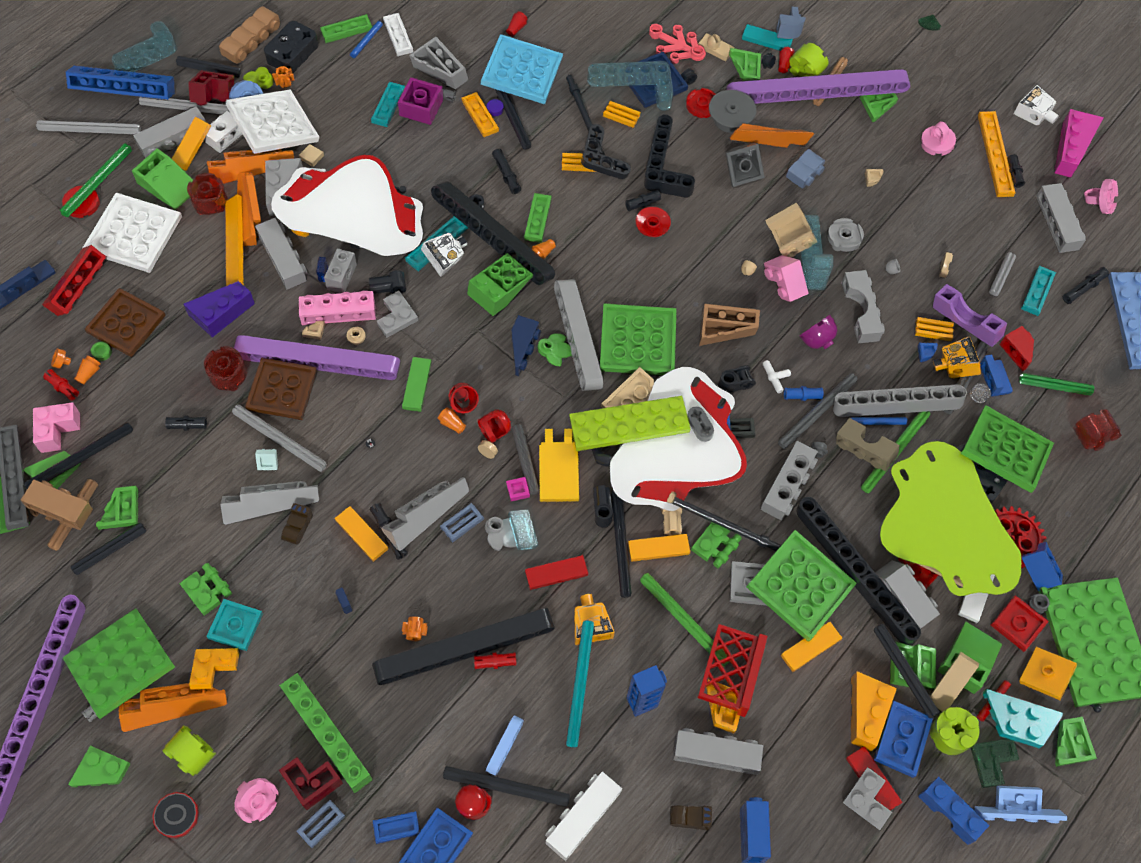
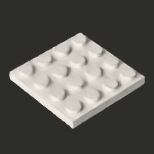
M291 89L226 100L228 110L254 154L319 141V135Z
M115 193L83 248L92 245L103 253L107 260L150 273L181 220V212Z

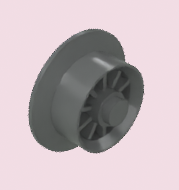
M724 90L712 97L709 103V113L720 130L734 133L742 124H750L756 115V105L750 96L741 91Z

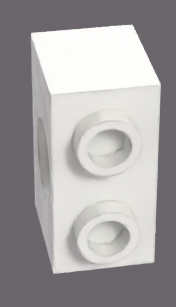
M226 111L210 124L211 128L204 140L208 145L221 153L243 134L231 113Z

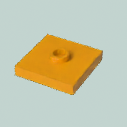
M1036 647L1019 680L1020 684L1061 700L1077 667V663Z

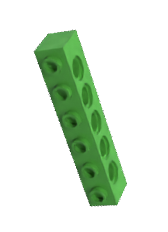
M296 673L279 685L353 792L356 793L371 782L370 774L299 674Z

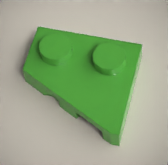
M730 48L729 56L742 81L760 80L761 54Z
M895 93L860 96V100L871 121L875 122L897 103L898 97Z
M62 451L26 467L23 471L33 478L69 457L70 454ZM81 463L48 483L52 484L53 488L58 489Z

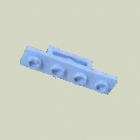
M997 786L996 806H975L974 809L984 820L1003 818L1006 821H1016V819H1024L1028 822H1038L1039 819L1050 823H1059L1060 820L1067 821V815L1061 810L1042 809V789L1039 787Z

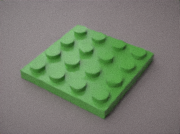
M617 304L603 305L600 354L601 371L634 373L641 367L647 374L665 375L675 369L676 308Z
M985 405L961 454L1032 493L1038 484L1054 442Z
M794 530L746 587L809 642L857 583Z
M136 608L63 657V660L99 719L175 668Z

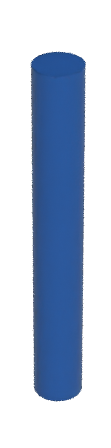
M380 21L375 23L350 53L352 58H356L383 26Z
M850 417L862 425L907 424L906 417Z

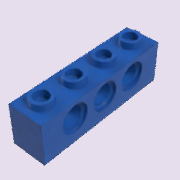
M657 665L632 675L626 698L635 717L655 709L659 705L667 680L662 670L659 671Z

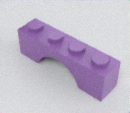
M948 284L935 294L933 303L935 310L989 346L993 347L1004 336L1007 326L1005 321L993 313L987 316L977 314L967 306L962 293Z

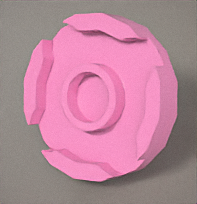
M940 121L923 132L921 146L925 152L931 155H935V153L946 155L954 149L956 136L944 122Z
M1105 179L1101 188H1092L1084 192L1087 204H1099L1102 214H1112L1117 205V203H1113L1114 197L1118 196L1116 180Z
M257 778L248 783L243 781L236 789L238 794L234 802L235 811L247 823H252L251 821L257 819L259 821L264 820L276 807L277 802L275 799L276 794L278 795V790L273 783L265 778Z

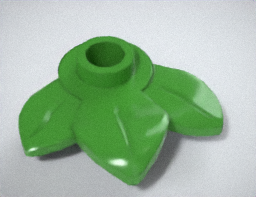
M552 334L548 339H541L538 343V352L545 356L552 365L560 367L562 358L572 356L570 345L564 343L566 336L563 334Z

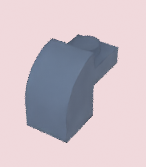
M791 7L789 15L780 14L776 27L777 38L794 39L801 35L806 17H801L798 7Z

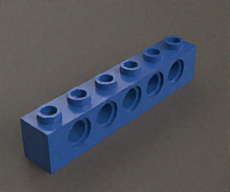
M72 66L66 71L68 89L167 100L175 94L173 76L83 66Z

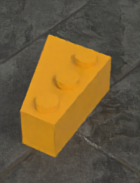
M857 671L851 678V743L861 748L865 746L871 752L878 745L897 688Z

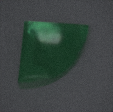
M934 15L920 18L918 24L927 30H940L941 25Z

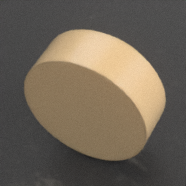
M483 440L478 446L479 452L487 458L492 459L498 453L497 447L490 441Z

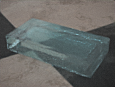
M510 511L508 516L518 550L536 548L538 541L529 511Z

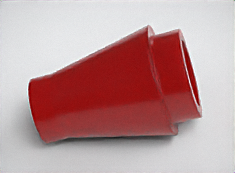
M518 11L513 14L506 30L509 36L514 37L517 32L527 25L528 18L524 13Z
M784 47L779 52V72H788L790 58L795 53L794 49Z

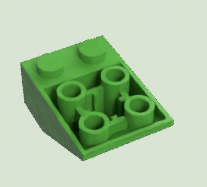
M159 149L154 150L132 170L137 184L174 210L179 208L200 188L183 169Z
M507 253L469 280L467 295L494 316L510 303L533 277V274Z
M965 622L937 671L945 675L959 653H964L979 663V667L964 686L966 690L975 694L982 688L991 672L1002 643Z

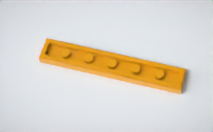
M996 111L979 112L978 120L996 196L1014 197L1015 189L1011 173L1009 172L1010 168Z
M237 194L225 202L226 286L237 281L244 286L242 196Z

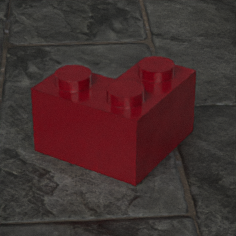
M201 70L189 81L190 102H194L197 105H206L212 98L226 102V100H229V93L234 86V75Z
M296 757L279 770L306 810L343 784L328 761L309 774L299 758Z

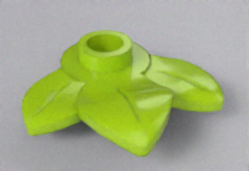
M258 67L256 72L251 71L243 76L244 80L256 83L263 89H268L273 85V76L265 67Z

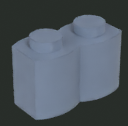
M808 149L789 168L786 178L802 189L806 185L810 186L815 179L814 177L820 175L825 169L823 166L825 160Z

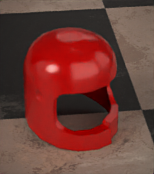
M457 383L449 391L450 406L458 413H469L478 404V393L467 383ZM466 397L464 401H467L469 398V406L466 408H461L457 404V402L462 403L458 399Z
M495 409L477 420L481 432L487 441L492 443L511 430L509 417L504 411Z
M466 785L458 791L455 804L462 816L470 820H476L488 813L491 808L492 799L484 789L477 785Z

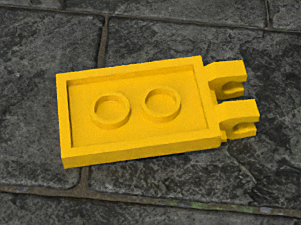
M545 429V442H541V445H539L540 502L579 501L578 451H576L575 442H572V429H564V442H553V429Z

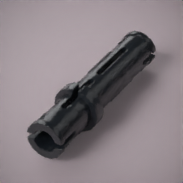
M495 149L492 152V156L503 175V181L508 185L512 194H518L521 191V187L517 182L515 172L511 170L503 151Z
M1101 267L1095 273L1087 275L1084 281L1062 296L1064 302L1071 304L1089 289L1097 287L1100 281L1109 276V271L1105 267Z
M381 503L374 504L376 508L371 506L369 510L377 521L378 529H381L383 526L391 523L392 520L390 517H387ZM384 534L385 538L387 539L390 547L392 548L396 556V559L403 558L401 553L404 555V557L408 555V552L405 548L399 552V550L396 549V547Z

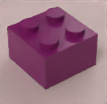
M410 77L398 101L399 116L431 125L443 102L442 86Z

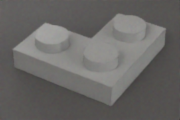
M400 291L383 299L384 304L391 313L377 320V325L386 338L418 321V316Z
M867 767L843 803L877 829L881 830L892 812L874 798L886 780Z

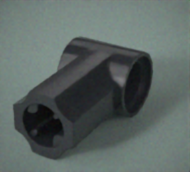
M395 270L387 276L369 278L370 291H373L374 294L391 292L393 294L397 291L403 294L406 292L405 274L402 271Z
M600 485L593 488L595 523L601 528H606L611 525L613 517L610 487ZM601 514H606V515H608V516H607V517H601L600 515H601Z

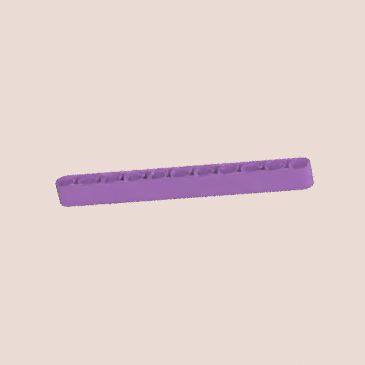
M888 70L733 82L727 85L726 90L741 91L750 96L755 104L902 93L910 88V81L905 70Z
M75 595L65 596L59 604L0 751V788L3 787V792L0 795V823L6 815L65 664L63 657L69 653L85 613V605ZM73 604H76L74 609L69 610ZM69 623L67 628L61 630L64 624ZM61 642L60 647L54 650V646ZM53 662L52 667L46 670V666ZM45 682L44 687L38 690L39 685ZM37 703L36 708L30 711L31 705ZM28 723V728L21 732L22 727ZM20 744V749L13 753L15 746ZM11 766V771L5 775L6 768Z

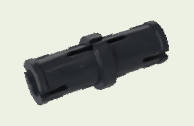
M1012 154L1007 157L1010 168L1009 172L1013 179V185L1016 188H1020L1025 185L1022 174L1023 168L1020 166L1018 156Z
M655 190L647 194H639L636 198L626 200L625 206L628 211L639 207L645 208L648 204L661 200L660 192Z
M188 415L183 417H166L165 427L166 429H183L184 431H189V429H206L207 418L189 417Z

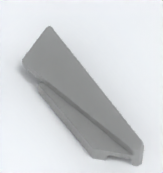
M462 477L452 484H449L448 481L440 482L395 510L398 519L383 526L381 529L397 550L401 551L469 492L466 479Z
M298 481L241 487L240 495L222 496L220 505L223 523L227 525L291 509L293 503L303 506L318 502V486H307L306 482Z

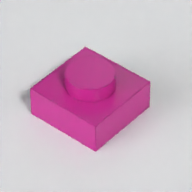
M525 477L506 481L510 501L530 497Z

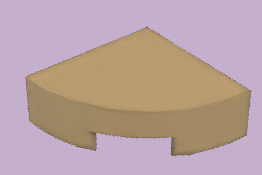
M866 169L867 187L873 186L880 181L883 169Z
M946 252L941 262L939 277H947L953 253Z
M316 321L314 324L305 327L302 336L321 340L325 321Z

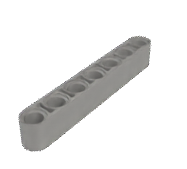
M574 279L556 280L554 291L571 348L582 391L602 389L603 377L576 282Z
M961 385L841 392L835 396L833 412L839 417L957 410L963 406L967 391Z

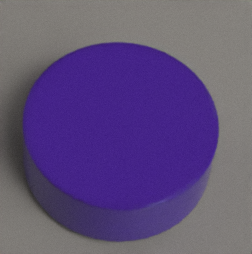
M493 99L487 103V110L491 116H499L503 113V103L500 100Z

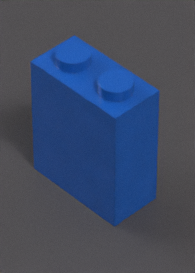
M749 798V801H746L740 808L742 863H765L771 857L769 802L762 801V798Z

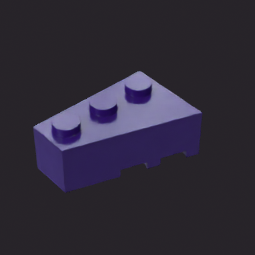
M237 281L183 305L188 316L213 338L255 303L251 292Z

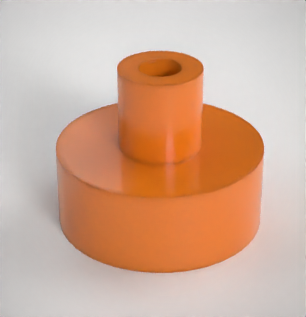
M57 348L53 354L51 366L60 369L62 364L69 365L71 358L65 357V350Z

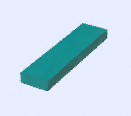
M453 216L424 242L450 233L454 239H457L468 227ZM423 243L405 257V261L417 271H420L430 262L421 250Z

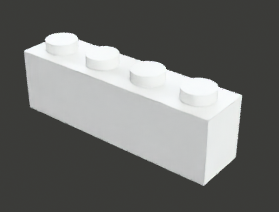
M601 772L599 776L595 774L588 782L590 787L585 793L581 791L574 799L576 804L571 810L567 808L560 816L562 821L557 827L553 825L545 835L547 837L546 845L565 861L622 792V788L604 772Z

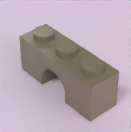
M849 418L838 431L836 444L841 449L855 454L857 458L864 459L875 468L886 472L897 458L900 445L884 436L876 443L865 442L863 439L865 438L866 427Z

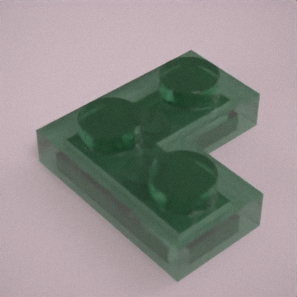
M1004 739L974 744L971 747L981 787L989 788L1004 785L1005 781L1000 763L1019 760L1014 740Z

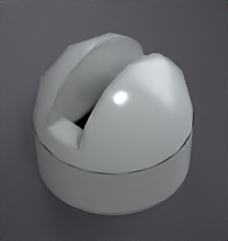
M897 259L890 260L887 263L886 271L889 274H896L901 271Z

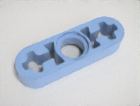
M515 715L512 717L486 768V772L494 776L498 774L523 725V719Z

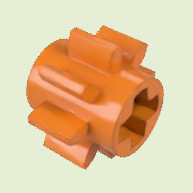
M285 66L276 68V73L272 74L276 86L280 85L283 88L291 86V81L295 80L292 69H288Z
M409 617L408 622H403L402 634L406 635L407 640L420 641L422 636L427 635L428 626L427 623H423V618Z

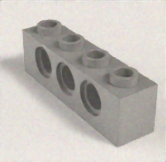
M796 441L760 510L779 520H782L784 515L789 516L793 505H791L792 500L798 499L802 491L799 489L801 483L806 484L810 476L807 473L809 468L813 470L818 461L815 458L817 450ZM795 464H800L803 468H799ZM787 479H791L795 483H790L787 481ZM779 495H785L787 499H782Z

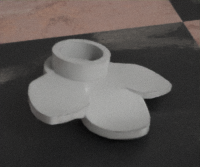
M498 517L490 518L485 524V530L488 533V543L497 551H500L503 545L510 548L518 546L519 540L514 531L520 527V524L509 518L503 520Z

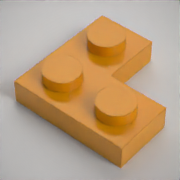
M238 648L196 649L189 682L190 689H212L215 671L237 670Z

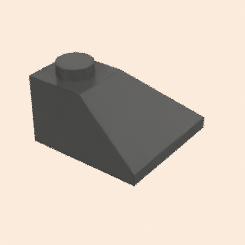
M745 143L735 146L726 152L732 187L764 178L760 150L757 143Z

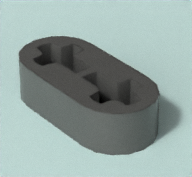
M696 406L690 408L687 417L696 437L703 442L710 441L714 434V427L705 411ZM693 414L700 415L699 421L696 417H693ZM702 427L705 431L709 430L708 435H706L705 433H701Z

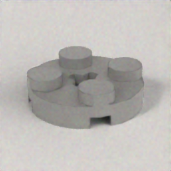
M848 218L837 219L829 227L827 233L828 241L835 251L848 252L857 250L864 237L862 227L859 224L852 223L853 220ZM843 233H846V235H849V236H848V237H844V236H842V234H843Z

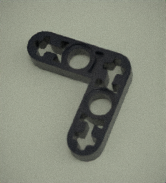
M593 124L587 134L581 164L587 169L618 179H626L631 171L630 165L624 161L599 154L604 137V128L599 124ZM595 131L598 132L597 138H593ZM589 144L596 145L597 149L590 148ZM602 163H608L610 168L603 167Z

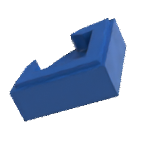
M937 343L918 344L920 362L927 361L933 357L937 350Z

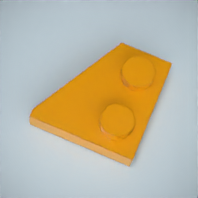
M716 682L721 691L730 688L728 686ZM713 685L706 687L708 695L713 696L717 694ZM733 691L724 695L727 701L736 704L737 698ZM709 702L714 726L734 734L740 718L737 715L738 711Z

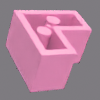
M781 255L764 263L765 276L768 280L777 282V291L781 299L791 302L809 294L800 260Z
M74 403L33 408V443L41 453L61 450V433L80 430V412Z

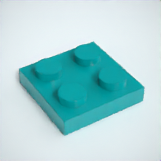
M223 599L206 637L210 640L247 651L263 612Z

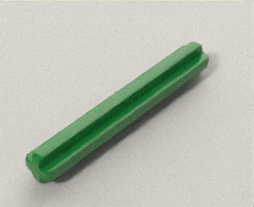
M1021 373L1019 376L1020 384L1089 396L1094 393V386L1090 384Z

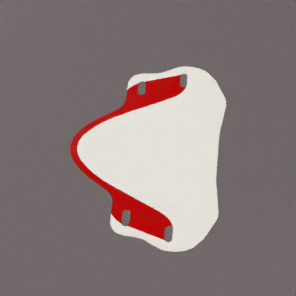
M371 155L356 156L327 172H320L306 167L298 168L288 183L281 187L272 198V211L288 228L345 241L383 256L410 252L420 244L423 237L420 222L423 211L422 203L418 199L398 193L385 164L380 159ZM306 174L312 176V179H303L300 175ZM281 196H289L292 197L293 200L286 201L281 199ZM407 203L414 205L416 209L412 210L404 207V204ZM408 230L415 232L416 236L413 237L404 234V231Z
M681 367L668 372L655 381L648 401L682 396L687 416L689 409L695 406L705 411L714 427L712 439L707 442L700 441L690 426V433L624 443L610 462L611 484L614 492L622 500L635 505H653L668 511H675L680 507L667 502L671 492H675L677 498L685 500L688 492L693 488L731 483L745 473L747 467L746 455L727 425V418L735 405L734 397L717 387L702 371L691 367ZM699 377L700 381L696 387H692L691 384L694 378ZM722 398H725L726 403L724 407L719 409L717 407L718 403ZM693 414V417H696L699 421L700 415ZM702 427L701 433H705L706 435H708L709 430L705 431ZM640 486L641 489L638 495L632 497L631 493L634 488Z

